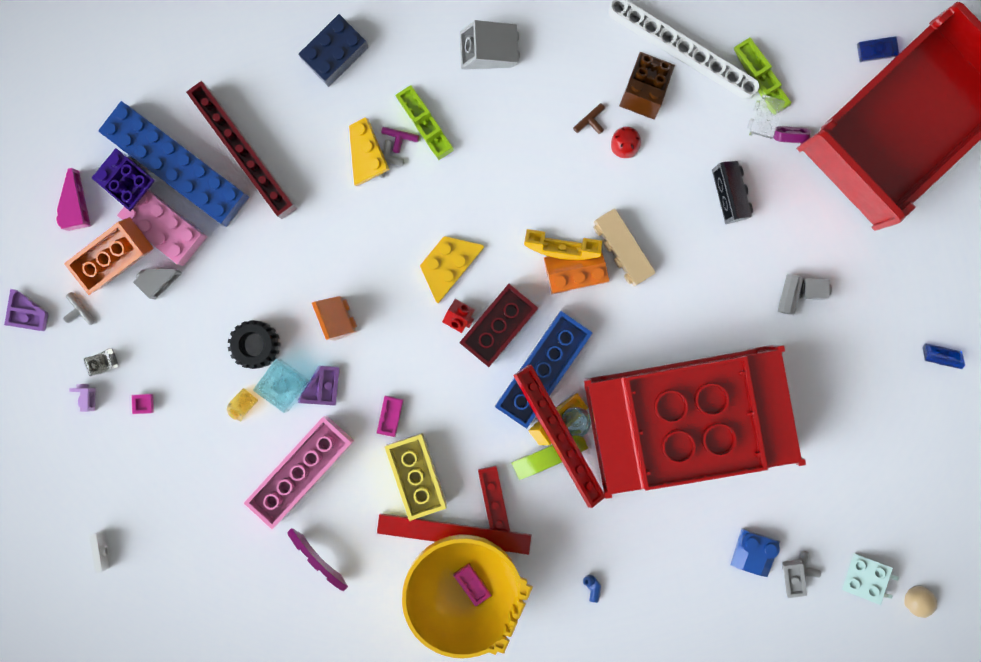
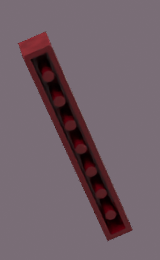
M200 81L187 90L186 93L276 216L283 219L296 210L297 207L208 86Z

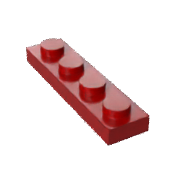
M497 465L478 469L490 529L510 531Z

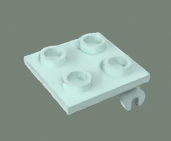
M854 553L842 590L881 605L883 598H893L892 594L885 592L889 579L898 581L899 577L891 574L892 567Z

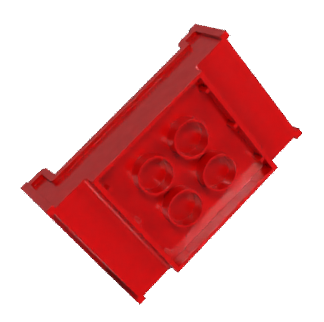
M955 2L935 17L919 36L832 116L818 133L796 148L799 152L804 151L873 224L871 228L874 231L901 223L915 209L916 206L913 203L981 140V22L961 2Z
M768 345L741 352L583 379L605 499L612 498V494L645 489V491L766 471L770 467L788 464L806 465V460L801 457L786 378L782 352H785L784 345Z

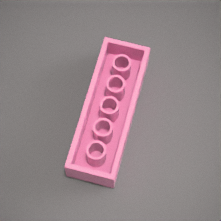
M327 415L323 416L249 496L244 504L267 526L274 529L352 445L354 440Z

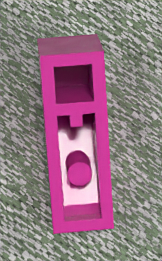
M74 168L67 169L57 207V224L66 231L91 226L80 172Z

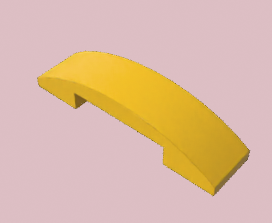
M526 229L524 245L540 254L566 260H586L601 256L602 240L583 238L582 243L545 238V232Z

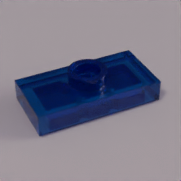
M896 36L857 43L860 63L892 58L899 54Z
M925 343L922 347L925 361L957 369H963L965 366L962 351Z

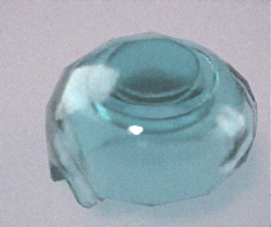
M571 407L563 413L562 420L571 436L583 437L589 432L591 418L585 409Z

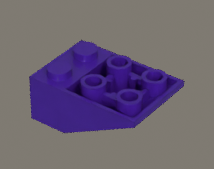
M117 148L113 150L92 176L96 183L129 211L135 207L155 182L140 165Z

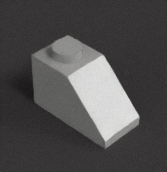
M143 269L136 275L133 283L149 299L155 300L182 272L176 269Z

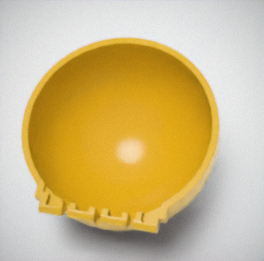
M454 535L432 543L415 558L404 580L402 608L406 622L414 636L423 645L438 654L452 658H473L487 653L496 655L497 652L504 654L510 642L507 636L512 637L518 619H520L526 605L523 600H528L533 586L527 584V579L520 577L512 559L493 542L473 535ZM468 563L471 564L492 595L476 607L453 576L455 572Z

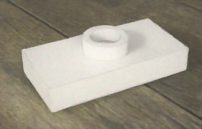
M98 531L89 535L95 574L109 569L107 557L109 555V548L105 544L104 531Z

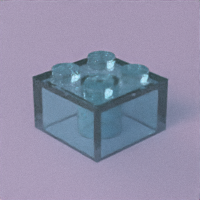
M275 359L253 391L277 409L286 413L289 412L310 380L282 359Z

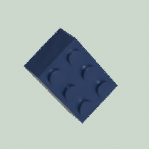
M338 14L298 55L329 87L369 47L366 40Z

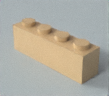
M615 208L593 222L596 234L598 236L602 235L605 240L603 243L608 252L612 251L615 256L613 260L619 269L622 267L624 270V278L629 285L636 286L656 273Z

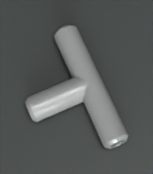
M385 140L383 155L387 165L389 163L403 166L404 159L390 156L393 141ZM386 172L378 177L385 178Z
M72 292L68 293L66 298L75 309L63 317V320L66 323H70L77 316L81 315L88 325L94 324L95 319Z
M801 551L800 559L803 562L804 574L820 578V570L806 567L809 552Z

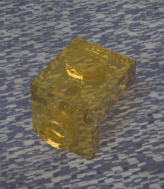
M243 388L228 403L226 411L232 419H237L241 422L258 402V399Z

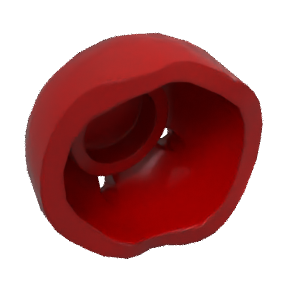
M632 127L617 129L611 139L612 152L620 158L634 157L641 146L640 134Z

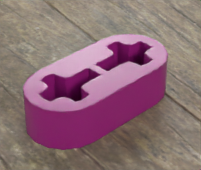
M778 126L775 127L773 139L779 142L803 143L810 138L811 131L802 127Z

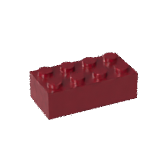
M509 283L459 343L489 368L538 310V307Z

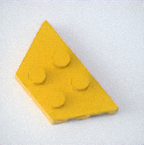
M444 236L425 258L420 267L438 304L485 246Z

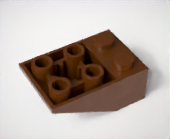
M639 52L619 107L655 120L663 103L675 65Z

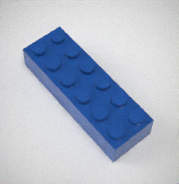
M559 311L519 371L527 365H532L550 396L593 332L564 312ZM513 378L495 404V408L527 429L536 415L517 381Z

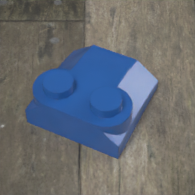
M741 528L730 565L752 574L768 577L773 561L779 554L780 541Z

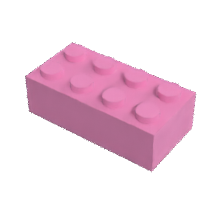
M148 189L131 211L123 207L117 215L122 220L130 217L151 244L173 262L181 266L188 262L207 238L203 232L150 189Z

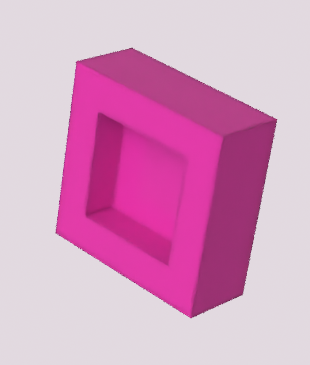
M153 394L131 395L132 414L154 413Z

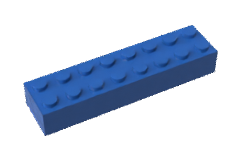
M123 101L119 102L98 130L99 133L221 225L227 227L249 198L247 194Z

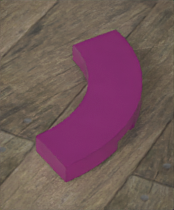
M293 528L287 532L295 547L308 557L307 561L316 571L320 570L327 577L326 580L339 590L344 592L348 588L342 575L317 554L303 534Z

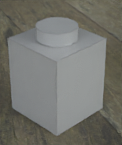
M803 279L800 298L829 299L832 293L830 279Z

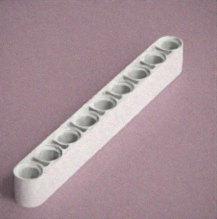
M628 0L612 1L609 15L616 22L742 99H749L758 91L759 83L755 78ZM620 6L623 11L617 12L614 10V7ZM630 16H636L639 21L633 22ZM646 26H653L655 31H648ZM663 36H669L671 38V41H664ZM679 46H685L687 48V52H682L679 49ZM695 56H701L703 58V62H698ZM712 65L718 66L719 72L713 71ZM728 75L734 76L736 82H731L728 79ZM744 85H749L752 92H747Z

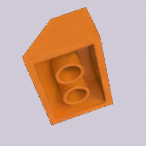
M602 251L600 257L586 260L543 257L551 295L610 282Z

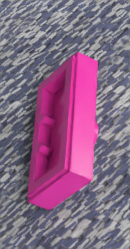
M384 396L377 434L396 437L404 399Z
M470 563L453 574L475 607L492 596Z

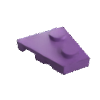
M10 289L4 325L45 331L48 312L18 290Z
M318 366L300 395L298 403L336 406L339 367Z

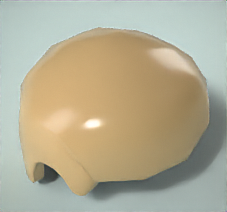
M914 586L905 595V606L917 617L927 618L933 615L937 609L938 603L935 595L923 586Z

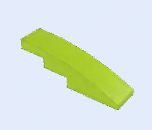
M749 37L735 46L734 51L748 75L758 81V92L774 116L789 107L792 102L781 89L782 84L772 72V65L753 40Z
M411 85L395 95L438 161L454 151V148L443 134L430 111Z

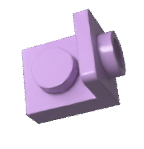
M76 384V388H69V392H80L78 398L80 412L95 411L96 388H89V384Z

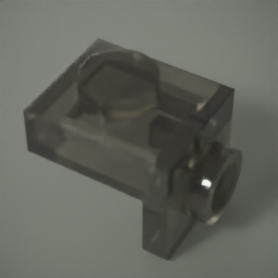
M113 348L94 356L83 358L89 376L103 374L119 367Z

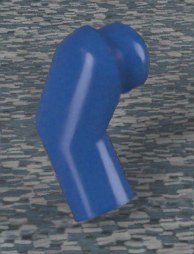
M587 575L583 579V584L591 591L589 601L598 603L601 584L595 576Z

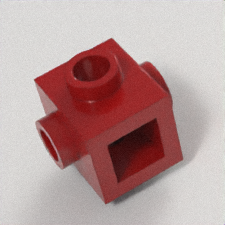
M454 299L442 323L462 333L465 327L470 328L475 318L472 315L475 309Z

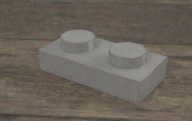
M802 559L782 562L787 597L807 596Z

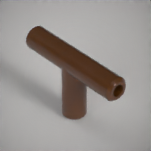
M602 103L597 105L573 127V130L579 133L585 126L590 124L598 134H601L604 128L595 120V117L605 109V106Z

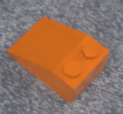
M337 296L312 302L326 340L336 341L356 333L355 328L357 324L354 317H350L348 313L350 306L347 299L343 300V297Z

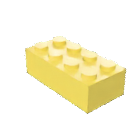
M420 433L387 444L385 450L409 521L446 509L447 503L424 434Z

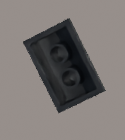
M738 161L719 163L712 169V174L725 225L751 218L753 207L751 202H748V187L743 182L744 171L742 166L739 165Z

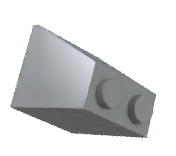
M474 20L461 30V69L511 68L519 63V32L517 31V24Z

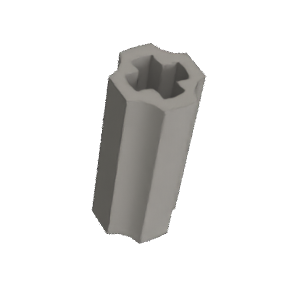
M794 274L786 275L778 312L795 315L804 277Z

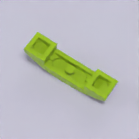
M581 431L571 435L581 452L589 449ZM550 445L511 463L519 480L553 467L562 461L553 445Z

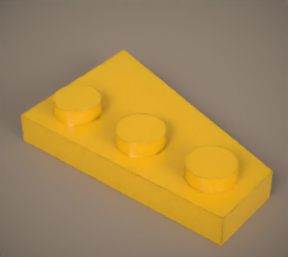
M365 117L349 125L354 186H359L390 169L369 119Z

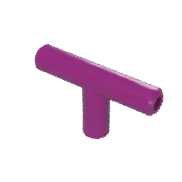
M382 127L381 133L384 135L396 137L393 147V153L396 154L400 153L403 139L418 142L420 137L416 134L388 127Z

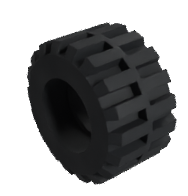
M249 320L234 327L236 330L231 331L230 335L232 337L227 342L230 343V347L227 348L228 351H231L230 357L236 360V364L242 365L244 368L258 369L271 364L270 362L275 361L276 354L280 352L278 346H281V342H278L280 337L275 333L276 330L270 327L268 323ZM252 333L259 334L264 342L263 350L258 356H251L245 348V341Z

